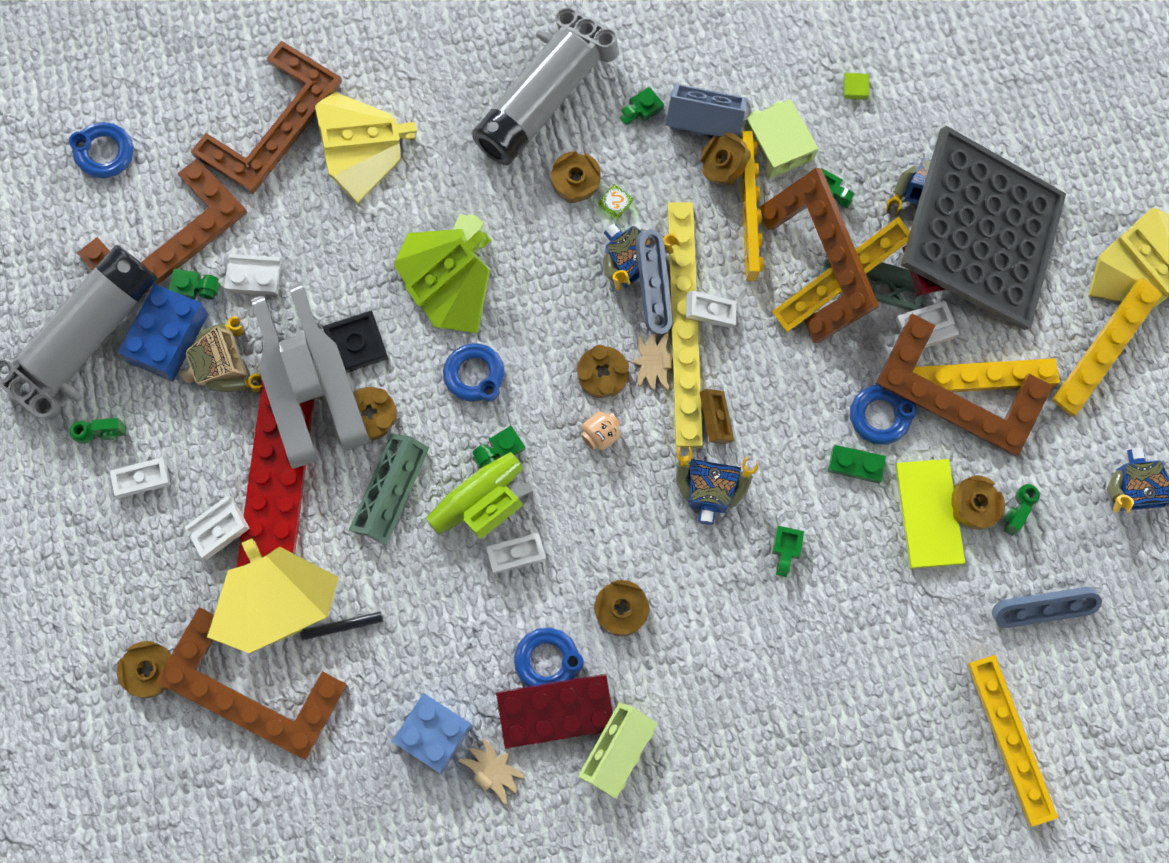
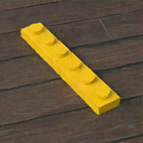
M742 131L740 139L746 143L747 149L751 152V158L741 174L746 281H756L759 272H763L764 267L763 256H759V248L762 247V233H758V225L761 223V210L757 209L756 202H759L760 188L755 186V179L758 178L759 174L758 163H754V156L757 155V141L753 140V131Z
M900 217L894 219L855 249L865 273H868L907 243L910 231ZM832 267L771 311L786 332L790 331L842 292Z
M1144 278L1138 279L1051 401L1071 417L1076 416L1160 299L1162 293Z
M1056 358L915 367L913 370L914 373L953 393L1020 388L1027 374H1031L1053 386H1057L1060 383Z
M996 655L968 663L967 667L1028 826L1033 827L1057 819V812Z

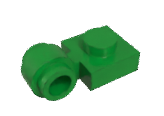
M173 269L168 290L196 300L197 292H199L200 297L213 300L219 293L220 283L219 278L213 275L205 274L201 278L199 272Z
M119 418L91 420V423L77 421L72 424L69 433L71 438L79 444L90 442L94 435H97L102 440H115L117 436H126V425Z
M510 425L489 438L492 448L482 444L474 449L472 453L474 455L473 460L481 468L495 461L497 456L500 458L510 452L514 456L525 450V445Z
M1025 484L1016 491L1015 498L1019 505L1016 508L1011 507L1004 518L1007 524L1003 531L1012 536L1018 533L1028 518L1032 506L1038 502L1040 493L1034 485Z

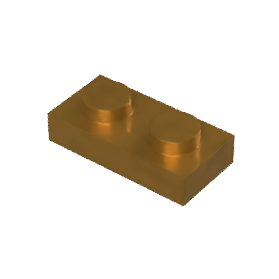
M705 389L699 392L709 442L721 444L733 442L734 437L724 391Z

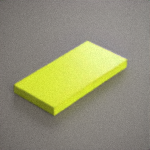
M949 459L896 463L895 471L910 569L965 564L960 525L953 517L954 510L951 498L954 487Z

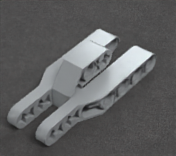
M302 283L290 286L289 289L304 334L283 341L279 339L265 296L251 299L264 339L259 371L292 469L318 460L312 444L314 442L304 420L306 418L300 403L324 396V394L344 451L370 443L336 343L317 327Z

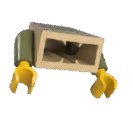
M233 316L229 318L226 325L221 323L200 331L193 345L186 351L190 366L181 370V376L186 383L190 384L195 381L198 385L205 386L211 391L219 392L244 391L248 387L253 392H261L263 385H252L253 381L262 380L259 374H252L248 380L243 378L247 376L234 336L242 335L244 333V326L233 327L240 324L238 317Z

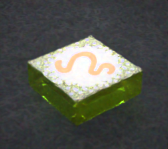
M613 184L598 201V206L618 220L633 203L634 198Z

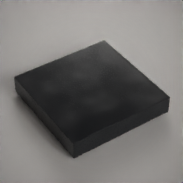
M372 310L322 326L324 333L336 343L347 373L388 359Z

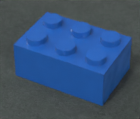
M154 284L118 353L127 363L174 381L187 357V349L193 345L209 314L202 303Z

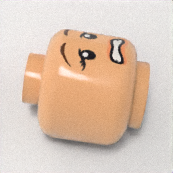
M598 411L582 424L583 433L581 438L592 450L598 449L603 451L620 437L618 428L620 422L612 413L607 415L604 412Z

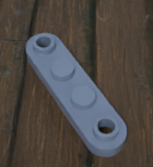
M652 229L645 230L636 239L645 325L650 332L663 334L671 328L673 323L664 240L658 231ZM647 238L651 241V246L649 248L645 245V240ZM656 316L660 318V323L658 325L654 323V318Z
M1092 587L1011 598L998 602L992 609V617L997 625L1002 628L1075 618L1097 612L1102 605V599Z

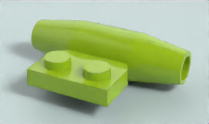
M511 452L485 465L448 493L425 519L438 535L465 522L479 539H482L524 506L520 499L507 487L523 470V466Z

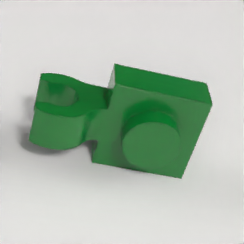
M649 86L630 98V105L621 110L623 115L620 116V119L625 125L630 124L639 116L643 121H646L663 110L664 103Z
M821 168L834 199L839 205L848 209L853 202L852 198L855 193L841 187L843 179Z
M777 526L772 554L780 555L776 575L787 577L790 571L791 559L800 558L804 531Z

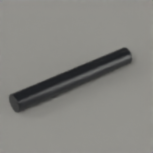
M379 611L302 629L303 631L300 632L301 640L383 622L382 612Z

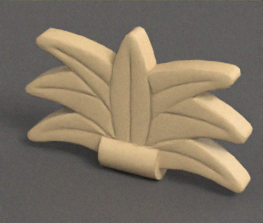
M652 333L646 346L642 338L638 337V348L641 357L633 360V364L641 367L638 375V387L642 386L646 378L651 389L655 391L656 379L658 377L663 388L669 391L667 371L672 370V354L667 353L666 348L669 333H666L661 338L658 346L655 341V333Z
M483 739L482 742L486 752L477 748H469V751L475 756L477 761L459 759L458 762L474 772L476 776L473 780L485 791L488 788L494 791L502 803L506 805L507 798L503 786H506L516 794V785L512 776L524 779V775L517 769L506 765L509 757L508 753L498 757L490 743Z

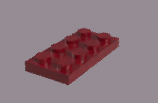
M606 673L496 691L505 749L602 733L613 714Z

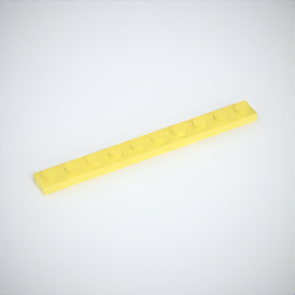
M668 202V234H675L681 244L680 246L673 245L674 252L669 254L670 300L673 317L671 333L675 449L678 446L680 449L689 447L702 448L698 321L686 318L687 293L692 290L697 291L693 202Z

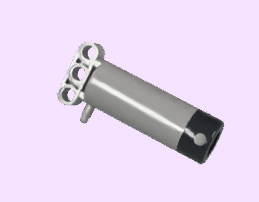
M563 8L559 10L555 15L558 32L554 36L542 31L536 33V37L546 43V46L473 129L472 138L480 150L501 165L511 164L598 60L611 62L618 57L617 37L612 29L574 9Z
M115 245L13 362L0 359V370L4 366L9 368V374L5 379H2L0 376V387L29 412L39 418L53 419L60 414L62 405L59 399L55 397L60 391L75 402H80L82 396L68 383L69 380L154 285L158 277L120 245ZM24 383H28L30 386V391L26 396H23L20 391ZM45 400H49L51 408L44 414L41 410V404Z

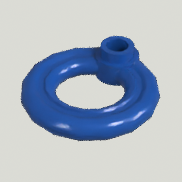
M99 122L90 124L83 130L74 132L69 137V145L72 148L76 165L82 172L92 177L105 179L117 176L126 170L132 161L134 152L132 139L123 128L114 123ZM99 137L113 139L118 145V154L115 159L104 164L94 162L88 154L93 140ZM79 143H85L83 147H77Z
M479 343L465 344L455 349L446 359L443 368V381L448 391L458 399L469 402L482 400L489 402L499 396V387L505 375L504 363L499 354L491 347ZM469 359H481L489 367L488 378L483 379L478 386L465 385L459 378L458 371L460 366ZM488 389L494 390L490 395L485 394Z
M873 385L863 389L854 397L850 406V421L854 430L862 439L873 444L888 445L899 441L907 434L912 419L917 413V408L912 402L878 385ZM884 400L894 407V417L896 420L890 428L885 430L876 429L868 423L865 411L871 402ZM902 407H908L910 409V413H905L902 410Z
M551 627L537 628L526 634L518 643L514 655L515 671L520 681L526 686L574 679L584 665L583 657L578 652L574 641L563 631ZM542 644L555 645L563 655L561 669L552 676L544 677L538 675L531 666V654L536 647ZM569 658H576L578 664L575 667L569 666L567 663Z

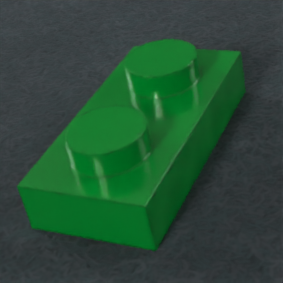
M834 444L828 472L880 484L886 456Z

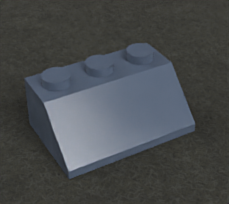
M675 83L670 97L665 126H670V129L678 132H684L685 130L695 131L696 135L707 137L710 134L720 138L725 136L723 133H732L740 137L747 98Z

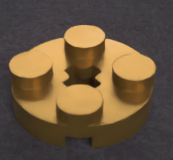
M723 133L725 136L720 138L714 137L703 149L701 154L703 169L701 170L706 178L716 184L732 185L744 171L747 162L751 158V152L747 149L746 143L732 133ZM723 155H728L727 160L723 163L721 158L723 157Z
M567 152L554 162L551 171V184L555 192L567 202L576 203L577 201H583L592 197L599 189L601 169L598 162L592 156L586 153L582 155L577 154V152ZM572 172L582 174L579 181L571 180Z
M596 345L586 351L578 362L577 377L579 384L592 397L615 396L625 388L628 382V361L618 350L604 345ZM597 368H608L607 372L610 375L608 377L606 375H603L601 378L598 377Z
M364 387L353 392L369 440L384 437L392 425L394 426L397 419V409L393 399L386 390L376 387ZM372 407L373 410H377V413L373 414V419H368L366 415H363L367 408Z
M980 475L971 476L957 483L951 498L954 519L975 530H984L993 526L1003 517L1005 511V500L1002 492L997 491L993 486L995 483L991 479ZM978 497V501L981 502L983 506L978 508L974 503V499Z
M627 580L614 581L601 589L596 597L594 611L597 622L605 631L616 636L634 634L645 624L648 618L649 601L637 584ZM620 601H625L626 607L630 608V611L624 612L623 615H619L618 610L614 609V605H619Z
M142 641L130 646L117 665V678L120 685L130 694L140 698H152L162 694L168 688L160 685L156 680L170 658L171 653L166 647L152 641ZM146 662L153 666V671L150 672L148 677L145 674H140V669L144 668V663Z

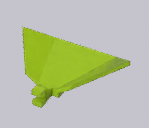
M463 229L407 234L396 257L394 267L405 282L406 289L416 304L422 307L434 327L478 333L491 270L475 252L484 248L492 241L486 232L482 233V231L478 230L468 241Z

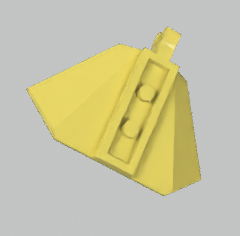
M337 92L332 93L315 106L328 174L358 204L401 161L400 138L404 140L416 139V123L396 124V119L393 118L392 114Z
M1151 208L1098 256L1088 296L1122 302L1136 281L1144 278L1162 293V296L1153 308L1169 297L1168 213Z
M249 539L243 542L242 545L251 563L228 570L207 637L249 654L274 642L284 640L328 617L339 577L281 547L262 557L256 542L253 539Z

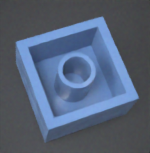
M423 693L392 742L443 774L473 725Z

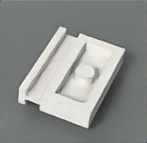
M229 254V265H227L224 285L225 291L277 296L281 273L280 267L282 265L281 258Z
M946 301L898 315L895 319L900 332L912 313L936 325L925 348L959 336Z
M226 496L185 526L186 530L190 532V537L201 558L208 560L250 529L240 509L236 507L234 498Z

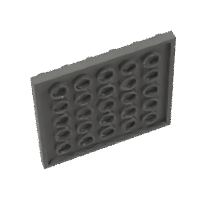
M944 126L939 131L901 266L1023 330L1030 329L1035 316L1066 193L954 129Z

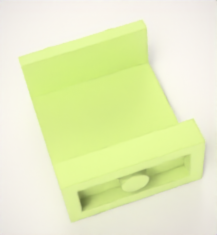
M791 99L785 102L778 101L771 105L770 108L763 111H754L746 117L743 130L753 131L768 160L766 172L769 178L778 176L815 159L818 147Z

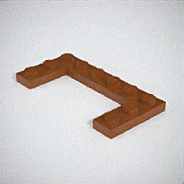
M282 40L266 58L267 62L304 86L247 158L207 133L191 150L193 157L198 158L201 162L252 194L256 192L316 116L315 106L318 102L334 93L342 83L339 75Z
M198 158L178 172V175L208 209L141 262L158 277V280L154 283L156 285H159L173 273V269L180 268L247 214L244 206ZM96 237L77 254L94 270L110 250Z
M814 168L764 203L759 209L768 230H775L806 208L810 213L843 293L842 297L804 320L813 343H820L879 308V304L822 169Z
M913 313L910 314L875 384L1014 456H1019L1053 385L1031 374H1027L1005 419L913 372L936 325Z
M199 607L156 682L292 754L307 760L347 684L322 671L295 721L275 712L197 671L214 641L207 637L214 614Z

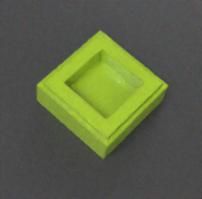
M844 73L843 99L868 100L869 74Z

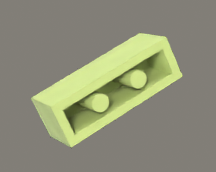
M619 702L578 777L616 799L624 789L632 769L639 762L640 755L647 742L652 738L653 731L658 723L636 708Z

